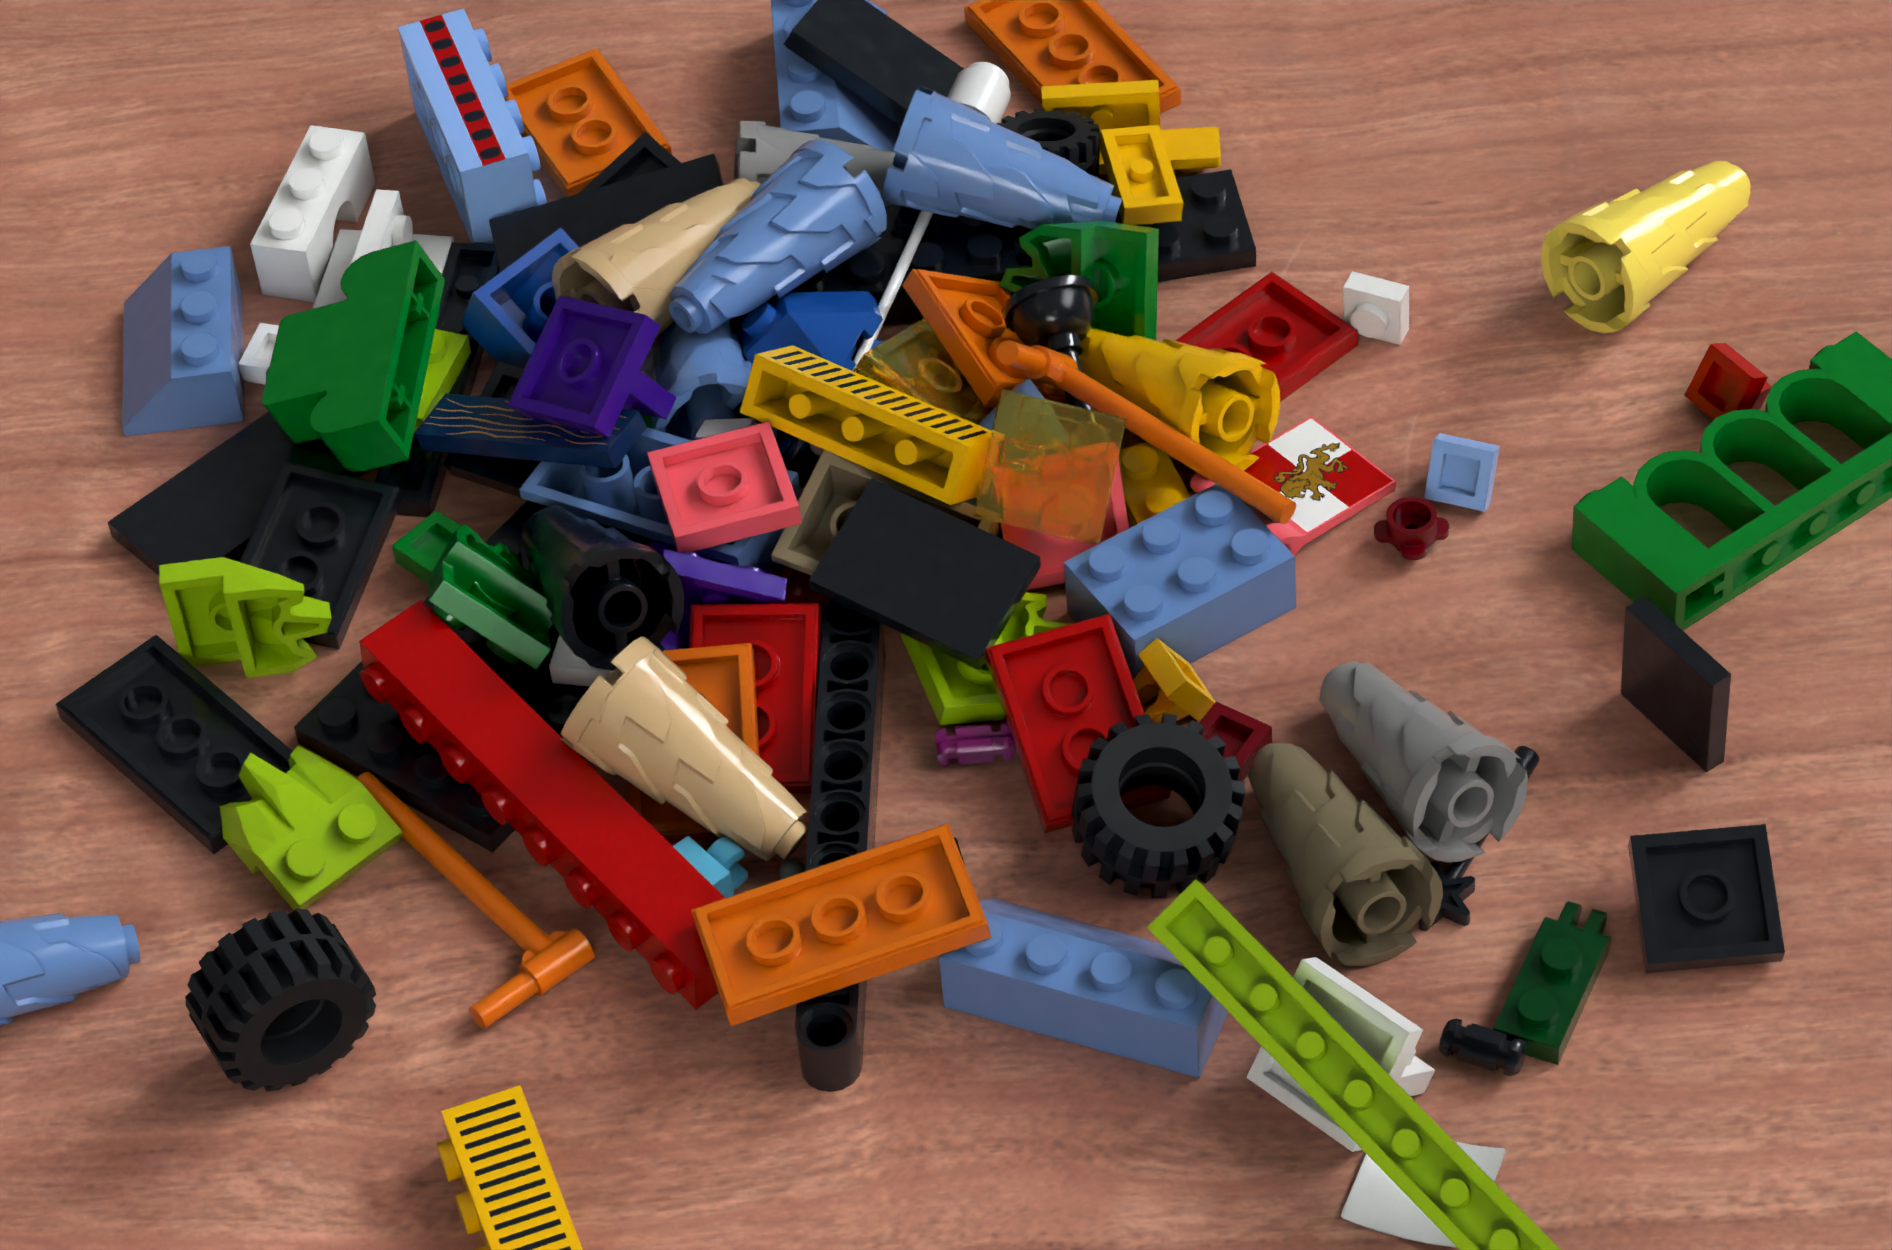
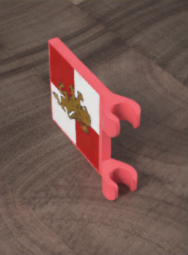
M1312 416L1271 439L1269 444L1264 443L1249 452L1259 458L1245 470L1246 473L1296 503L1293 516L1285 524H1281L1266 515L1275 522L1267 525V527L1294 556L1305 544L1395 491L1396 481ZM1199 473L1195 474L1190 481V487L1196 493L1216 484Z

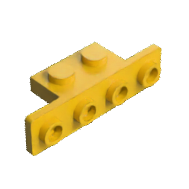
M1158 80L1041 86L1042 108H1044L1045 112H1052L1053 109H1064L1066 114L1075 111L1081 113L1082 118L1090 117L1094 120V124L1099 126V139L1102 129L1159 125L1173 170L1194 173L1205 168H1218L1221 166L1218 127L1161 129ZM1100 152L1099 174H1107Z

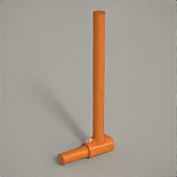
M1004 340L998 345L996 358L1001 364L1021 370L1030 379L1061 388L1279 523L1285 524L1293 516L1296 509L1294 501L1078 370L1077 363L1071 356L1040 345L1029 347L1012 340Z
M365 772L356 778L403 831L401 836L525 950L521 965L519 966L520 972L469 1007L472 1018L480 1028L485 1030L533 995L542 996L595 958L592 946L579 930L573 928L570 931H554L550 935L542 931L372 773Z

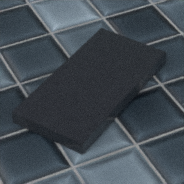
M715 154L489 220L500 272L559 228H562L581 247L624 224H634L669 204L682 203L708 190L723 186L720 166Z
M267 412L108 521L111 536L158 575L159 565L218 557H225L240 562L284 461L355 478H360L370 470L352 472L345 469L321 438L299 444L293 443L273 416Z
M154 635L56 703L59 717L63 722L213 854L228 845L223 839L220 806L252 800L238 776L250 752L284 773L290 770L288 759L293 751L158 635Z

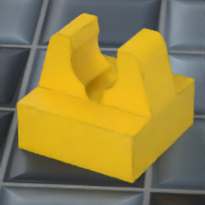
M1158 638L1138 654L1144 666L1133 682L1142 704H1147L1154 696L1158 695L1156 702L1144 712L1149 714L1150 720L1153 723H1161L1163 713L1178 715L1177 721L1190 715L1199 722L1216 702L1189 662Z

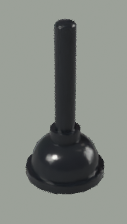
M1055 276L1031 283L1014 293L1005 302L1002 309L1006 327L1015 332L1026 346L1040 345L1071 356L1076 361L1078 370L1084 373L1079 359L1083 352L1081 341L1090 332L1094 321V308L1099 300L1094 282L1084 276ZM1064 391L1082 449L1105 445L1106 442L1096 410Z

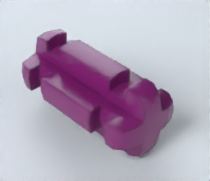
M1001 722V729L991 730V723L956 726V733L946 734V728L936 730V756L941 766H949L948 760L958 759V765L994 762V756L1003 755L1004 761L1013 759L1014 741L1006 722Z

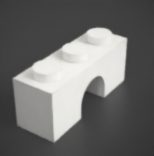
M310 125L250 243L262 295L315 302L334 248L333 231L335 220L357 223L376 184L365 132Z

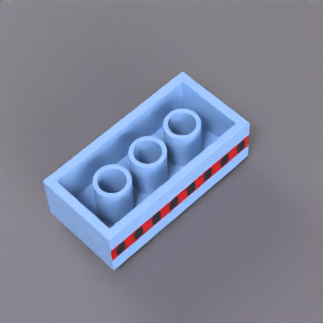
M463 8L399 26L398 32L416 117L471 244L494 245L489 220L545 204L547 200L540 180H533L532 172L541 169L535 143L531 135L521 137L520 134L524 133L522 117L515 99L508 101L504 99L508 97V91L501 67L498 63L489 65L488 62L492 61V55L483 28L473 30Z

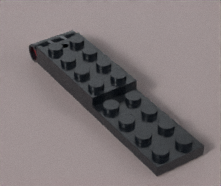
M1231 169L1176 178L1183 200L1182 221L1135 225L1159 229L1158 282L1256 266V247ZM897 205L885 207L887 229L879 236L882 237L881 239L827 273L823 269L791 292L868 291L876 299L877 305H879L921 210ZM1118 212L1115 223L1122 224L1120 214ZM933 213L882 326L925 320L902 286L912 269L1001 282L1007 268L1032 265V258L1021 248L1019 238L1033 229L1020 225L1010 228L961 215L951 217ZM777 295L774 296L773 298H771V299L768 300L767 302L770 304V303H771L774 299H776L778 296H777ZM749 313L730 319L734 334L740 333L743 330L742 323Z

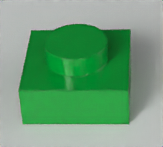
M435 510L392 545L395 562L428 584L434 567L460 525L438 510Z

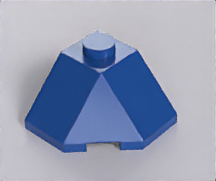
M559 228L473 292L461 325L496 363L500 361L523 369L527 365L557 301L552 283L554 264L573 249L579 248L562 228Z
M868 291L789 292L782 298L777 297L770 304L765 302L751 311L742 323L743 330L739 333L744 355L751 364H753L755 354L793 345L853 371L856 363L851 358L856 351L858 338L860 335L865 340L872 338L883 319L876 299Z

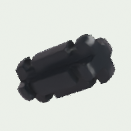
M1452 1019L1446 1023L1443 1029L1439 1051L1447 1057L1456 1053L1458 1054V1060L1491 1071L1498 1070L1499 1067L1504 1068V1075L1512 1076L1518 1074L1523 1065L1527 1045L1521 1038L1509 1041L1508 1034L1473 1023L1464 1027L1462 1026L1461 1019Z

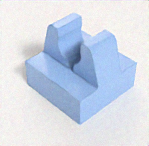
M1439 433L1433 440L1424 498L1485 512L1491 504L1500 446Z

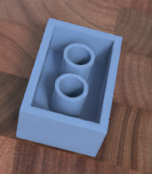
M1217 484L1064 561L1067 613L1076 623L1110 613L1133 680L1144 666L1138 654L1156 638L1190 664L1296 608L1295 556L1240 498Z

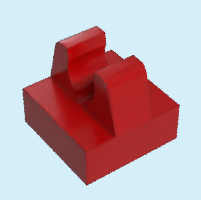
M1727 343L1710 344L1684 396L1714 420L1721 415L1735 410L1761 409L1772 386L1766 382L1768 377Z

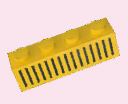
M793 345L755 354L740 408V413L762 423L769 421L770 425L778 430L949 505L987 494L991 480L989 467L995 466L1003 436Z
M521 1085L441 1111L447 1138L437 1141L436 1147L448 1182L461 1178L465 1192L455 1195L462 1223L467 1235L480 1232L485 1245L474 1250H583Z

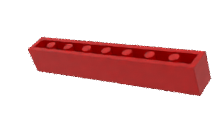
M419 600L359 641L363 669L360 670L359 674L368 693L379 703L387 701L400 714L401 721L408 733L419 743L427 741L440 754L442 763L449 774L461 784L467 781L481 795L482 802L489 814L501 825L509 823L522 836L523 842L531 856L544 867L550 864L564 878L566 887L572 897L586 909L592 906L607 921L612 936L621 947L627 951L636 949L650 963V969L655 979L664 990L670 994L679 992L695 1009L719 993L691 910L725 899V897L576 751L561 740L562 737L422 600Z

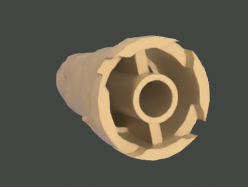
M745 178L735 179L726 185L708 190L682 203L669 204L634 224H624L579 248L573 249L554 264L552 283L556 299L560 295L647 315L661 326L656 335L657 337L674 321L669 311V304L672 302L670 292L673 287L681 280L687 269L714 242L720 229L749 203L754 191L761 184L756 181L750 182Z
M639 637L610 662L617 668L605 679L599 675L582 696L561 731L563 736L561 740L611 775L619 774L661 805L665 801L669 802L717 837L727 836L765 861L770 860L775 854L784 860L788 859L808 834V827L801 823L807 811L771 775L773 769L726 726L729 720L685 681L687 675L645 637Z

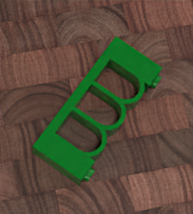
M1857 331L1835 345L1823 347L1810 359L1809 369L1798 370L1783 376L1770 388L1765 411L1756 409L1735 410L1714 419L1703 432L1699 452L1690 450L1665 452L1650 458L1638 469L1633 485L1621 476L1602 489L1587 493L1573 506L1572 550L1633 602L1644 597L1684 631L1892 498V359ZM1806 421L1830 424L1842 431L1864 450L1840 464L1794 427L1793 424ZM1747 461L1764 464L1779 473L1799 491L1774 506L1729 469L1727 465ZM1681 502L1698 505L1712 513L1730 528L1733 533L1707 548L1659 507L1669 503Z

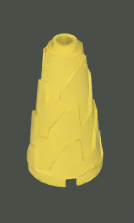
M1714 161L1692 171H1680L1642 192L1636 188L1609 203L1596 204L1563 220L1554 226L1556 228L1546 233L1541 248L1543 275L1553 298L1565 292L1573 302V305L1563 311L1574 321L1591 331L1612 333L1621 330L1650 307V300L1687 272L1688 269L1685 266L1718 241L1716 236L1727 228L1729 223L1739 213L1749 206L1751 185L1747 174L1740 167L1732 165L1727 161Z

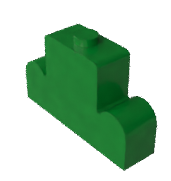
M416 240L370 252L351 263L341 279V290L346 295V300L287 315L279 323L270 366L266 371L262 404L293 443L299 444L321 438L343 467L352 472L366 471L409 459L445 283L444 277Z

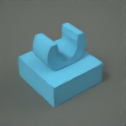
M686 836L673 846L725 898L734 896L733 890L741 886L749 877L748 872L737 863V861L745 856V851L727 836L715 841L707 851L689 836Z

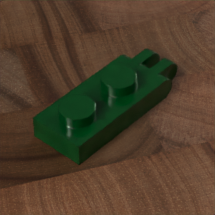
M1571 901L1566 902L1558 920L1549 917L1544 918L1493 1030L1508 1034L1509 1041L1517 1040V1038L1523 1039L1527 1045V1056L1556 1065L1559 1064L1611 945V936L1603 934L1607 921V912L1592 909L1584 928L1578 927L1577 924L1581 915L1582 905Z

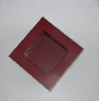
M1217 701L1199 722V724L1204 726L1202 734L1204 738L1210 740L1217 735L1226 744L1223 758L1235 756L1240 766L1237 781H1243L1247 777L1256 753L1265 745L1273 743L1272 726Z

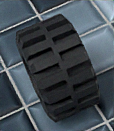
M1163 713L1161 723H1151L1149 714L1134 717L1133 726L1130 729L1122 721L1111 726L1108 731L1107 740L1098 737L1090 746L1088 759L1083 758L1078 775L1071 817H1074L1072 826L1075 843H1083L1081 856L1088 867L1098 862L1101 864L1099 878L1109 885L1118 878L1126 882L1123 892L1135 896L1138 895L1139 887L1151 888L1152 898H1166L1169 886L1176 885L1179 894H1181L1197 879V876L1204 883H1207L1216 875L1219 863L1225 864L1231 852L1243 812L1242 804L1245 797L1244 781H1237L1240 766L1235 756L1223 758L1226 744L1217 735L1210 740L1202 736L1203 725L1191 720L1188 728L1176 725L1178 715ZM1140 786H1162L1184 798L1194 816L1186 822L1175 826L1158 827L1149 825L1134 817L1127 810L1121 800V796Z
M295 909L288 915L283 910L270 912L264 919L257 920L254 918L243 923V928L233 934L229 932L217 941L219 946L214 951L206 952L199 961L201 969L193 973L188 982L191 992L185 996L186 1007L190 1012L189 1017L227 1078L234 1084L240 1082L245 1089L255 1091L263 1086L266 1091L280 1090L286 1084L291 1083L292 1086H296L306 1082L309 1077L317 1073L319 1075L332 1068V1063L339 1058H344L354 1048L352 1045L354 1041L362 1038L369 1028L366 1021L374 1016L376 1003L373 998L376 992L367 973L335 924H331L329 919L320 913L311 915L306 909Z

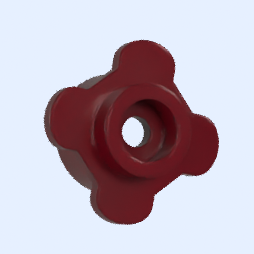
M1404 497L1396 500L1389 506L1386 520H1380L1374 525L1375 539L1381 543L1392 544L1401 552V556L1408 560L1422 559L1426 555V549L1436 540L1446 539L1450 532L1448 521L1442 517H1437L1435 507L1429 501L1419 497Z

